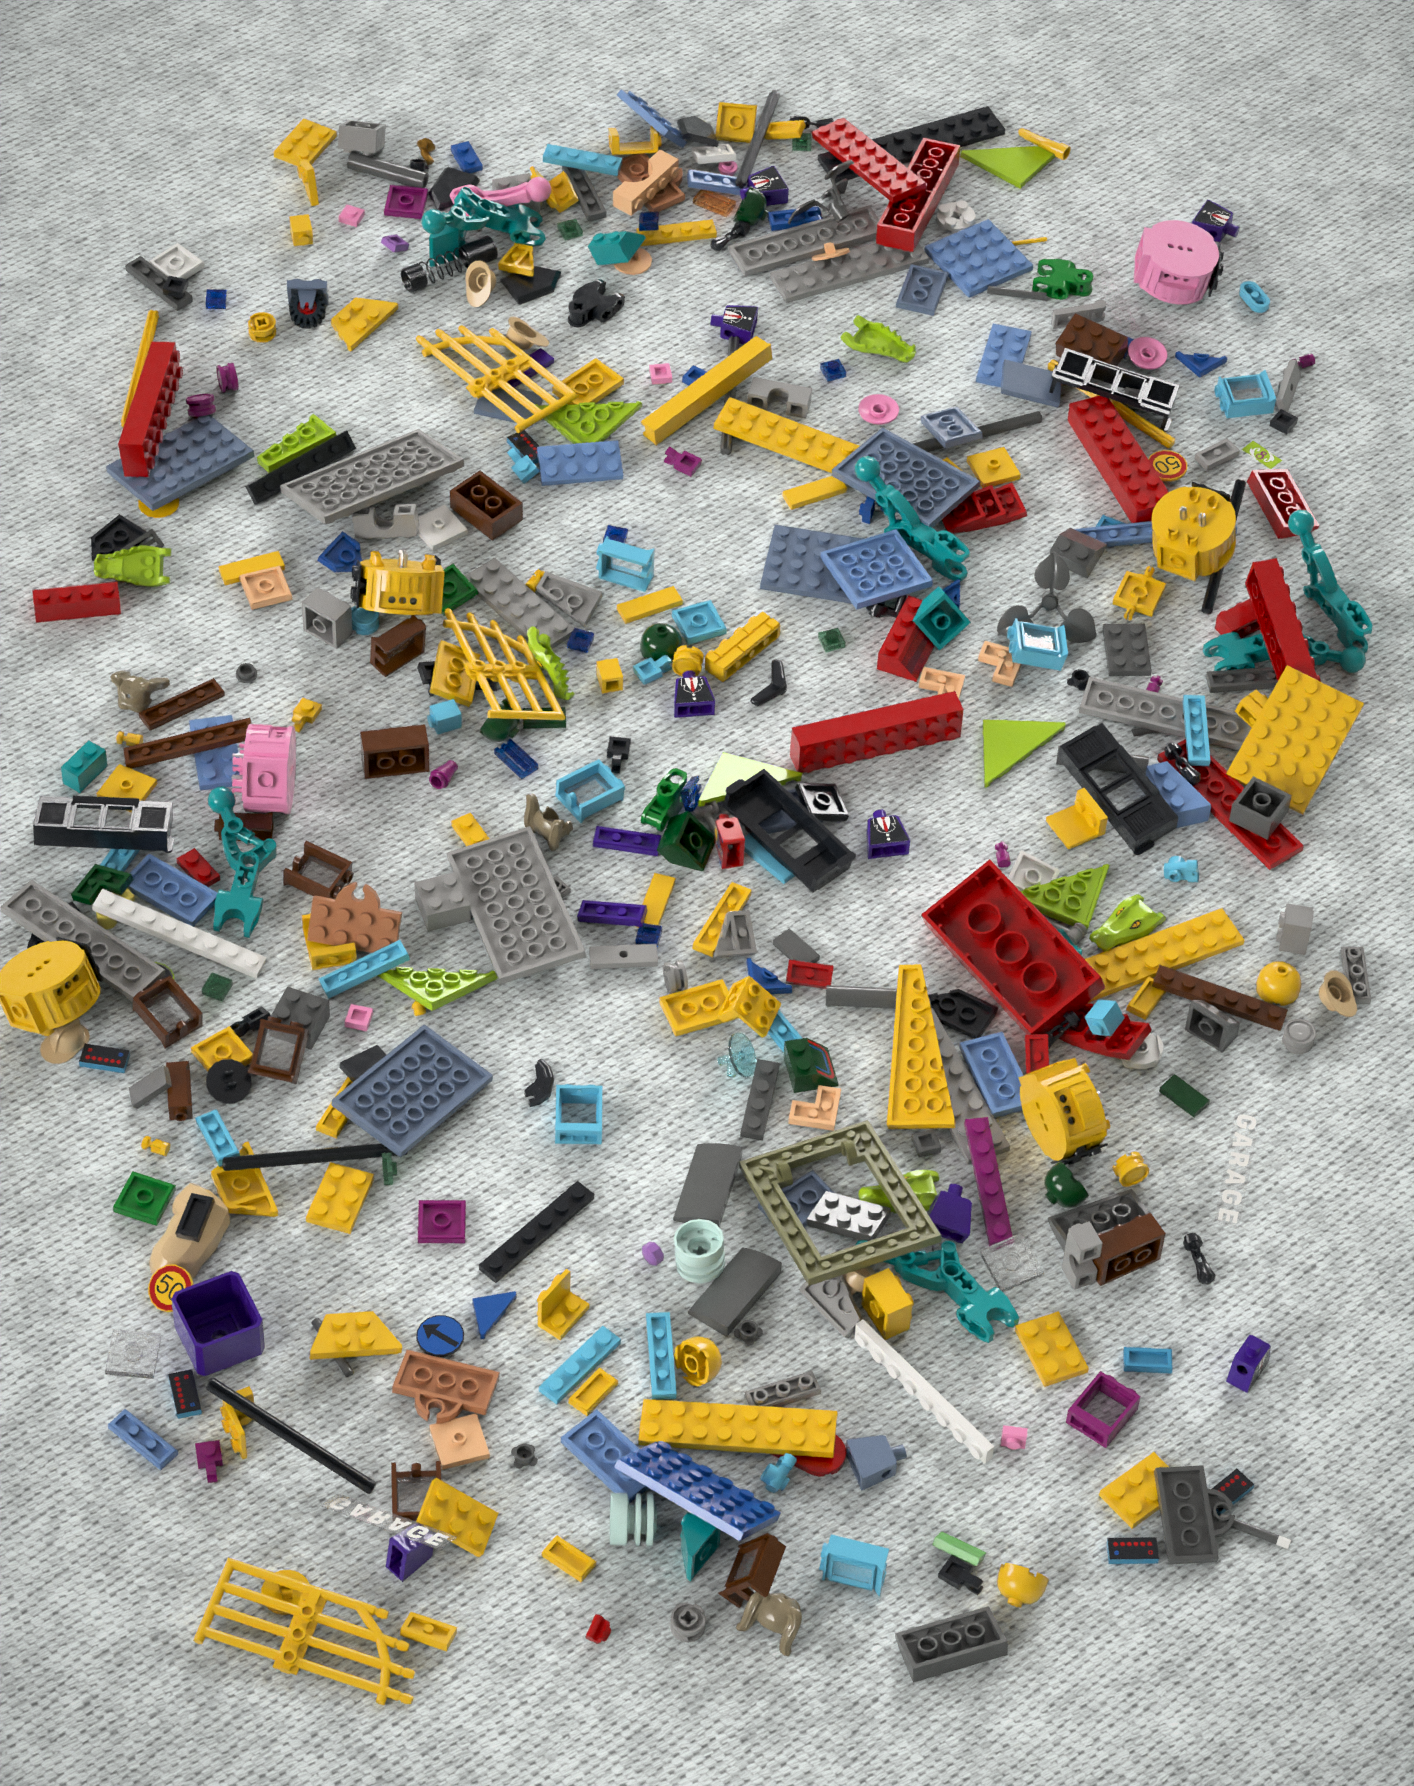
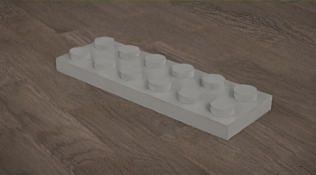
M496 558L491 559L465 575L478 590L477 596L527 640V631L531 626L539 630V635L544 633L550 637L551 649L576 634V629Z

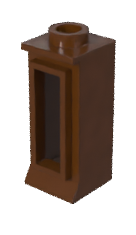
M273 812L268 814L234 813L236 817L242 820L245 828L255 833V837L262 841L272 839L274 828ZM219 814V819H215L214 831L218 832L219 840L222 841L221 832L224 828V821L221 814Z
M189 1061L166 1062L172 1084L167 1089L169 1119L177 1121L193 1119Z

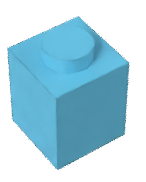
M454 699L430 706V715L427 716L430 728L434 727L437 735L462 728V714Z
M1098 999L1085 1016V1019L1092 1034L1111 1036L1124 1020V1016L1116 1001Z

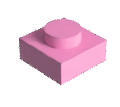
M346 205L339 215V222L357 227L365 215V210Z
M669 363L649 365L652 385L672 383Z
M351 1004L345 1019V1027L367 1032L373 1016V1008Z
M1003 1425L1001 1446L1013 1450L1025 1449L1028 1428Z

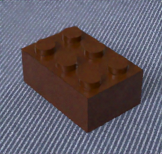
M1075 313L1055 343L1056 356L1061 358L1064 349L1067 348L1091 356L1095 360L1118 366L1128 350V337Z
M480 470L450 490V508L492 541L523 520V503Z
M425 724L360 732L361 760L365 779L430 772L429 742Z
M1151 1212L1143 1216H1136L1132 1221L1123 1225H1116L1108 1232L1097 1234L1103 1244L1100 1257L1092 1259L1097 1268L1096 1281L1100 1286L1161 1259L1166 1233Z

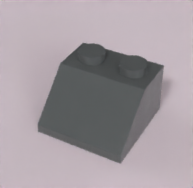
M1069 528L1059 534L1050 549V554L1053 551L1056 552L1065 561L1069 571L1088 578L1105 551L1107 544Z
M1192 1000L1189 1006L1185 1030L1223 1053L1237 1037L1240 1023L1203 1000Z

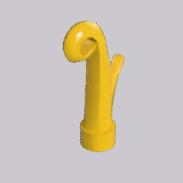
M1024 128L1018 130L1019 136L1051 152L1055 157L1061 160L1068 158L1071 151L1070 146L1039 136Z

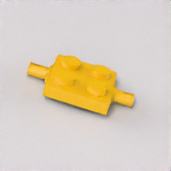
M1147 566L1144 574L1126 571L1112 603L1127 609L1124 614L1126 620L1127 618L1132 620L1135 612L1150 617L1153 616L1166 587V583L1152 577L1155 572L1154 567L1150 569V566Z

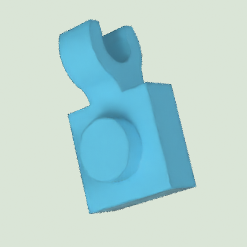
M514 448L507 452L515 462V465L511 467L524 484L540 472L527 455L521 458Z
M664 655L656 661L650 657L634 665L633 672L643 685H646L662 677V672L670 671L672 667L669 663L672 660L668 655Z

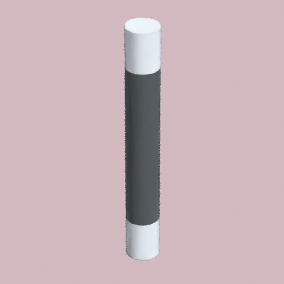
M1221 1513L1220 1517L1226 1518L1228 1515ZM1235 1519L1231 1528L1286 1549L1289 1548L1291 1540L1238 1519Z

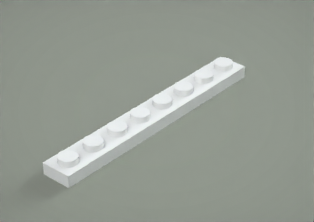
M104 889L101 890L92 906V910L254 978L258 977L266 963L267 957Z
M863 1319L858 1322L855 1328L856 1342L861 1347H865L870 1351L873 1359L877 1363L881 1362L887 1368L890 1376L894 1379L897 1378L909 1394H914L920 1400L922 1407L927 1411L930 1410L942 1426L948 1427L953 1432L955 1439L960 1443L963 1442L969 1448L973 1457L980 1459L984 1464L989 1462L993 1457L994 1446Z

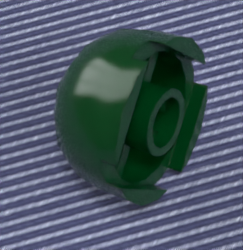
M750 186L745 193L747 196L741 201L736 211L733 222L746 221L752 227L760 220H765L768 210H766V197L762 192Z
M653 624L641 636L640 652L645 659L651 657L656 661L662 656L668 655L673 662L674 652L677 651L678 647L682 646L681 636L669 624Z
M506 698L499 703L502 710H512ZM487 718L479 733L494 742H502L509 737L513 739L520 731V728L517 727L520 719Z
M1061 1161L1047 1172L1044 1179V1185L1047 1190L1045 1196L1052 1205L1058 1203L1064 1208H1073L1083 1203L1089 1197L1081 1182L1073 1177V1173Z

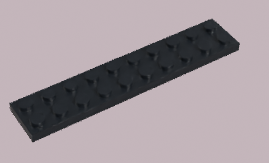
M989 106L872 140L899 162L905 164L911 162L923 138L963 147L1005 135V128ZM830 152L819 154L817 159L826 173L843 163ZM847 168L836 176L835 183L845 178L850 180L860 176L850 168Z

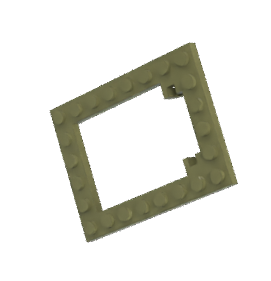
M868 1120L739 1162L741 1172L809 1286L942 1242L938 1229ZM842 1153L843 1157L847 1156L849 1166L865 1161L907 1229L821 1257L781 1188L793 1185L792 1168Z

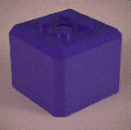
M229 1271L174 1293L171 1299L174 1327L197 1374L208 1376L262 1355L265 1349L263 1319L239 1273ZM217 1335H224V1337L216 1340L213 1339Z

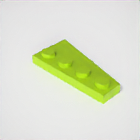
M312 414L308 422L305 424L300 423L296 426L295 432L292 434L287 433L283 436L282 442L279 444L274 443L257 456V462L267 472H271L336 436V432L315 414Z

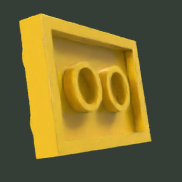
M303 118L275 149L274 157L300 167L299 160L307 159L312 165L337 137V131Z
M595 358L562 380L565 385L579 396L568 403V405L595 402L596 404L624 385V378ZM555 386L552 387V393L560 399L566 396Z
M443 640L440 641L430 693L448 700L454 699L456 703L470 707L473 701L476 681L471 680L465 672L464 664L469 662L461 647ZM473 652L476 659L480 660V654Z
M721 979L659 997V1003L676 1037L725 1023L718 1019L717 1015L729 991L724 980Z
M330 1162L306 1215V1222L351 1234L374 1181V1174Z
M1059 1311L1015 1325V1332L1044 1387L1088 1373L1089 1367Z
M1155 1452L1099 1492V1496L1131 1529L1160 1509L1154 1470L1155 1468L1169 1466Z
M435 1478L430 1484L416 1522L436 1534L440 1533L448 1536V1541L480 1557L484 1554L499 1513L440 1479Z

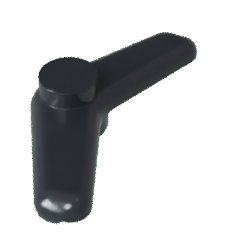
M772 660L771 683L751 698L750 702L755 706H761L771 699L786 693L787 684L782 661Z

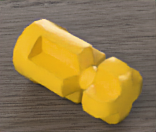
M539 569L534 572L535 575H532L525 585L535 593L537 585L545 572Z
M119 731L116 736V742L122 745L123 741H126L127 746L142 744L143 735L128 733L127 736H124V732Z
M145 1136L141 1143L142 1149L146 1150L151 1147V1152L165 1157L171 1146L170 1143L158 1139L152 1142L149 1136Z

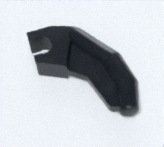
M539 1059L537 1064H535L537 1079L524 1090L525 1098L529 1096L535 1097L529 1099L530 1107L542 1104L551 1096L554 1076L551 1066L543 1059Z

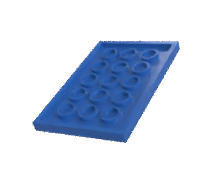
M663 1441L654 1442L619 1458L614 1467L738 1541L777 1522L781 1512L775 1510L774 1505L758 1500L752 1492L746 1489H739L733 1485L730 1479L712 1473L711 1468L696 1464L690 1456L672 1450V1447Z

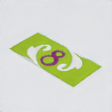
M1255 441L1242 448L1244 452L1269 469H1272L1282 461Z

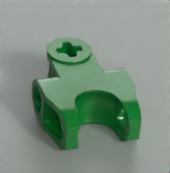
M1039 260L1037 273L1047 277L1039 276L1034 278L1033 291L1047 293V297L1060 300L1066 299L1069 294L1086 297L1092 293L1091 283L1094 276L1091 271L1076 269L1075 264L1069 260ZM1048 265L1052 270H1046L1042 266ZM1037 284H1044L1048 287L1040 288L1037 286Z
M674 768L662 778L657 785L656 795L642 813V824H648L662 832L666 828L669 819L679 814L686 802V791H683V788L687 783V772ZM672 776H680L682 780L679 783H673L670 778Z

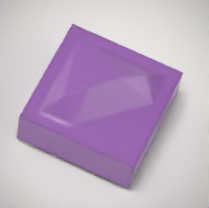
M397 234L384 236L381 240V243L392 252L407 251L409 244Z

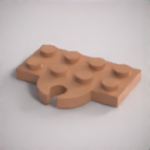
M645 153L632 154L623 158L620 171L616 177L622 183L624 181L640 182L650 177L648 175V160L650 158ZM679 168V174L675 179H672L664 189L655 194L653 199L644 204L652 214L685 201V194L678 188L682 182V168Z
M353 882L344 886L337 894L336 899L321 896L313 897L307 940L334 946L355 943L356 950L373 953L399 940L402 912L380 908V899L377 892L367 884L362 889L365 895L364 899H357L354 896L357 882Z
M406 1350L392 1386V1393L415 1398L416 1411L426 1421L430 1418L429 1410L431 1408L441 1409L437 1414L436 1424H442L458 1417L462 1410L486 1415L499 1381L500 1372Z

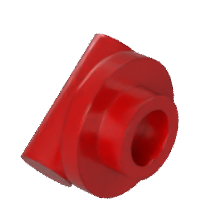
M595 1614L585 1638L596 1644H599L601 1641L605 1642L611 1634L610 1622L605 1620L603 1616Z

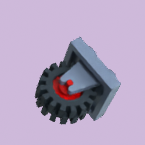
M298 278L287 280L289 312L292 322L294 321L296 326L300 324V328H304L305 325L307 329H311L310 325H313L314 328L317 327V323L321 324L322 319L325 318V305H329L327 281L321 279L307 281Z

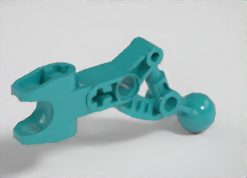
M465 186L461 188L454 199L455 204L448 213L443 214L440 210L430 209L423 214L421 219L423 229L429 234H438L444 230L445 225H448L451 228H457L462 231L478 230L487 227L508 233L513 242L529 246H542L546 240L543 231L535 228L539 227L543 221L542 216L537 211L521 204L507 207L487 199H482ZM531 217L537 218L536 221L530 222ZM535 235L540 238L538 240H531L530 236Z
M870 456L859 458L855 464L854 472L861 481L870 482L877 492L875 499L883 507L884 514L888 516L890 524L884 529V533L897 530L907 545L932 560L931 565L935 571L953 581L959 579L961 582L965 579L968 572L961 562L970 557L968 547L952 533L944 530L937 532L931 526L928 527L920 522L918 514L907 499L892 485H886L879 476V462ZM897 511L901 515L902 519L896 520L895 513ZM957 550H961L964 552V554L958 555L956 552ZM955 568L961 571L962 573L956 575L953 574L951 570Z
M1306 510L1294 511L1289 517L1288 528L1293 534L1300 536L1304 547L1301 550L1302 558L1307 564V572L1310 574V584L1303 587L1304 594L1307 598L1316 601L1327 617L1332 620L1338 628L1337 637L1345 648L1354 647L1352 643L1358 641L1363 646V648L1359 649L1367 653L1368 642L1364 635L1372 633L1373 625L1363 607L1356 601H1350L1337 584L1334 571L1326 553L1320 544H1315L1311 533L1314 527V518L1311 513ZM1318 573H1320L1321 576L1320 581H1318Z
M1237 632L1222 634L1203 645L1205 656L1224 658V660L1214 665V671H1220L1223 668H1226L1225 670L1255 668L1254 663L1270 660L1262 634L1241 639ZM1303 634V637L1308 640V651L1310 656L1314 658L1315 666L1322 665L1326 661L1340 663L1343 670L1349 673H1356L1364 667L1366 657L1361 649L1348 647L1343 651L1329 649L1327 643L1315 641L1312 637H1306Z
M216 787L208 796V805L213 812L221 814L224 821V828L221 832L222 846L230 867L236 873L231 891L218 890L215 900L213 931L220 932L225 921L230 918H237L244 923L243 937L250 938L255 926L259 922L263 906V898L255 897L253 894L259 873L276 858V842L273 839L262 841L255 837L254 832L245 828L242 820L236 817L233 811L236 802L234 793L227 787ZM240 840L247 845L251 843L256 847L243 853L236 841ZM247 864H252V865H254V866L247 867V866H245V865H247Z
M858 1240L855 1245H858V1244H861V1243H864V1242H867V1241H866V1240ZM944 1241L941 1245V1250L928 1253L925 1250L910 1252L883 1261L884 1263L894 1265L895 1271L904 1280L933 1291H944L960 1306L956 1311L959 1322L970 1333L986 1343L993 1341L995 1334L989 1321H1000L1012 1328L1019 1323L1020 1317L1008 1297L997 1287L985 1291L960 1264L956 1245L952 1241ZM939 1259V1267L936 1271H929L918 1267L927 1265L928 1261Z

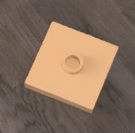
M280 566L239 575L241 585L252 610L292 600L291 591Z
M477 1413L455 1418L450 1422L429 1425L439 1461H441L442 1470L490 1458Z

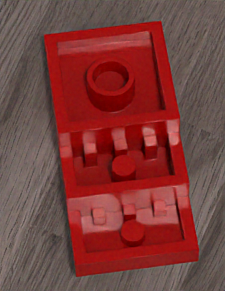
M1009 483L996 489L990 485L973 492L946 515L942 522L948 532L962 533L1003 525L1028 515L1013 483Z
M1087 1003L1075 1013L1081 1020L1078 1023L1079 1026L1075 1029L1069 1027L1059 1038L1068 1044L1093 1053L1130 1060L1152 1029L1149 1023L1130 1021L1128 1014H1123L1124 1020L1111 1036L1094 1035L1085 1019V1016L1094 1004ZM1057 1031L1052 1033L1053 1036L1059 1034Z

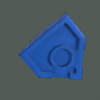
M342 531L322 552L317 561L333 572H352V566L356 565L357 560L359 562L363 561L360 553V543Z

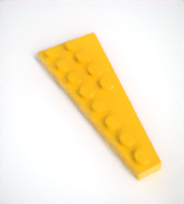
M921 964L899 965L887 1114L888 1129L956 1128Z

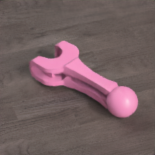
M542 177L532 178L528 183L525 182L519 186L495 191H482L474 185H465V187L470 188L472 192L482 199L505 206L529 203L531 200L543 202L551 194L550 183ZM464 186L455 188L450 193L453 204H455L454 199Z

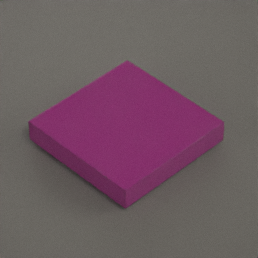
M390 185L384 208V216L422 219L428 198V189Z
M419 1200L418 1243H465L466 1200Z

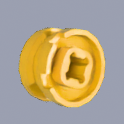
M258 312L250 316L248 321L249 337L259 343L269 342L276 336V320L274 316L265 312Z
M687 645L678 647L677 651L674 652L673 671L683 677L685 671L691 670L698 676L702 670L704 657L702 651L694 646L692 648H687Z
M1131 1152L1130 1156L1126 1154L1116 1160L1117 1165L1112 1167L1115 1175L1119 1177V1182L1124 1187H1129L1143 1181L1149 1174L1150 1169L1147 1164L1143 1163L1144 1159L1139 1152Z

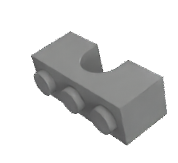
M753 377L748 391L747 404L767 411L771 403L782 402L787 405L786 415L806 419L811 405L812 388Z
M417 504L396 505L392 519H382L379 517L375 505L356 511L352 515L355 538H410L417 536L419 529Z
M1090 1221L1083 1224H1075L1068 1229L1062 1270L1074 1290L1093 1284L1096 1281L1097 1268L1092 1259L1100 1257L1103 1243Z

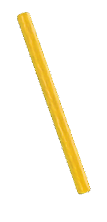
M149 310L121 418L122 427H124L150 344L154 339L159 319V312L157 310Z
M1052 359L1048 363V370L1053 371L1055 365H1058L1059 362ZM1079 389L1080 391H1082L1083 393H1085L1086 395H1088V396L1091 397V398H1092V397H1096V396H1100V395H1097V394H1094V393H1091V392H1088V391H1084V390ZM1110 399L1121 418L1167 448H1171L1175 444L1174 437L1122 403Z

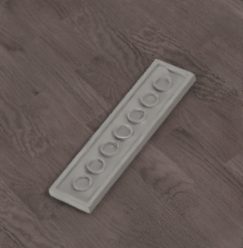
M870 205L849 211L850 215L837 223L833 216L730 245L728 252L746 277L825 253L824 244L834 243L836 250L876 239L879 218Z
M919 242L914 252L885 247L875 243L850 250L849 253L838 257L810 261L771 272L770 279L784 301L789 303L909 269L911 264L917 266L928 264L929 257Z
M1089 677L1079 713L1185 738L1182 698ZM1206 704L1209 744L1239 751L1251 727L1235 711Z
M33 880L29 881L1 906L3 914L44 942L57 941L56 937H61L87 944L92 950L95 963L100 968L103 982L132 1002L138 992L147 990L156 981L165 976V969Z
M932 1008L956 1128H948L967 1164H972L964 1126L965 1119L988 1117L995 1154L999 1155L1010 1151V1144ZM892 1021V1023H891V1027H892L893 1031H894V1022H895V1021Z

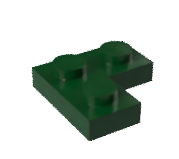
M95 864L71 893L73 901L92 905L102 889L122 895L134 879L131 873Z

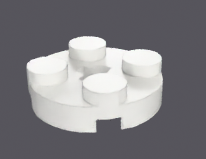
M960 200L940 205L936 220L938 226L944 231L947 229L951 233H957L973 226L976 215L966 201Z
M1149 1033L1140 1045L1142 1049L1146 1050H1137L1130 1060L1120 1059L1127 1068L1148 1069L1156 1067L1162 1057V1040L1158 1035L1155 1037Z

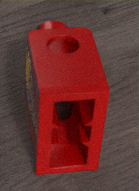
M721 814L715 821L714 838L721 868L727 869L743 866L745 838L738 818H729V815ZM728 844H732V849L729 850Z

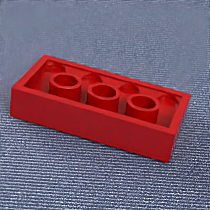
M1288 469L1252 470L1247 483L1278 539L1297 536L1288 528L1289 517L1296 510H1306L1311 513L1314 518L1312 531L1319 528L1318 522Z

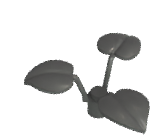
M848 160L835 166L824 177L825 180L830 178L833 185L832 188L821 196L822 200L830 196L833 197L834 201L828 205L830 209L815 201V199L800 205L792 213L788 224L790 225L794 217L814 206L822 208L828 216L832 214L837 223L846 219L850 212L844 205L840 194H845L848 179L845 178L835 183V178L838 174L849 168L851 164H854L853 160Z
M1054 551L1039 563L1034 573L1035 581L1041 588H1050V590L1043 593L1042 602L1038 604L1037 608L1030 615H1028V610L1025 606L1016 605L1009 608L1001 616L997 626V632L1007 637L1008 628L1013 625L1015 618L1020 622L1033 623L1031 618L1042 607L1046 610H1054L1056 608L1065 620L1060 626H1065L1066 640L1074 643H1084L1095 639L1097 636L1093 616L1087 610L1082 608L1073 609L1067 617L1060 608V605H1058V594L1054 589H1065L1070 580V573L1065 561Z

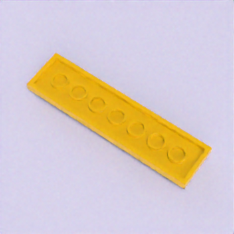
M731 397L728 398L713 426L715 430L730 434L832 473L834 467L860 447L857 444Z
M1223 908L1115 947L1109 951L1088 957L1085 960L1101 976L1105 985V989L1089 1002L1145 982L1148 976L1155 978L1159 965L1177 970L1244 944V938Z
M643 1399L638 1444L647 1446L654 1442L663 1441L672 1448L781 1455L788 1453L797 1456L834 1458L837 1411Z

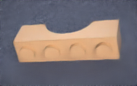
M659 150L648 160V175L650 177L640 182L624 181L613 191V206L632 216L646 202L653 199L656 193L664 189L672 179L678 176L679 159Z

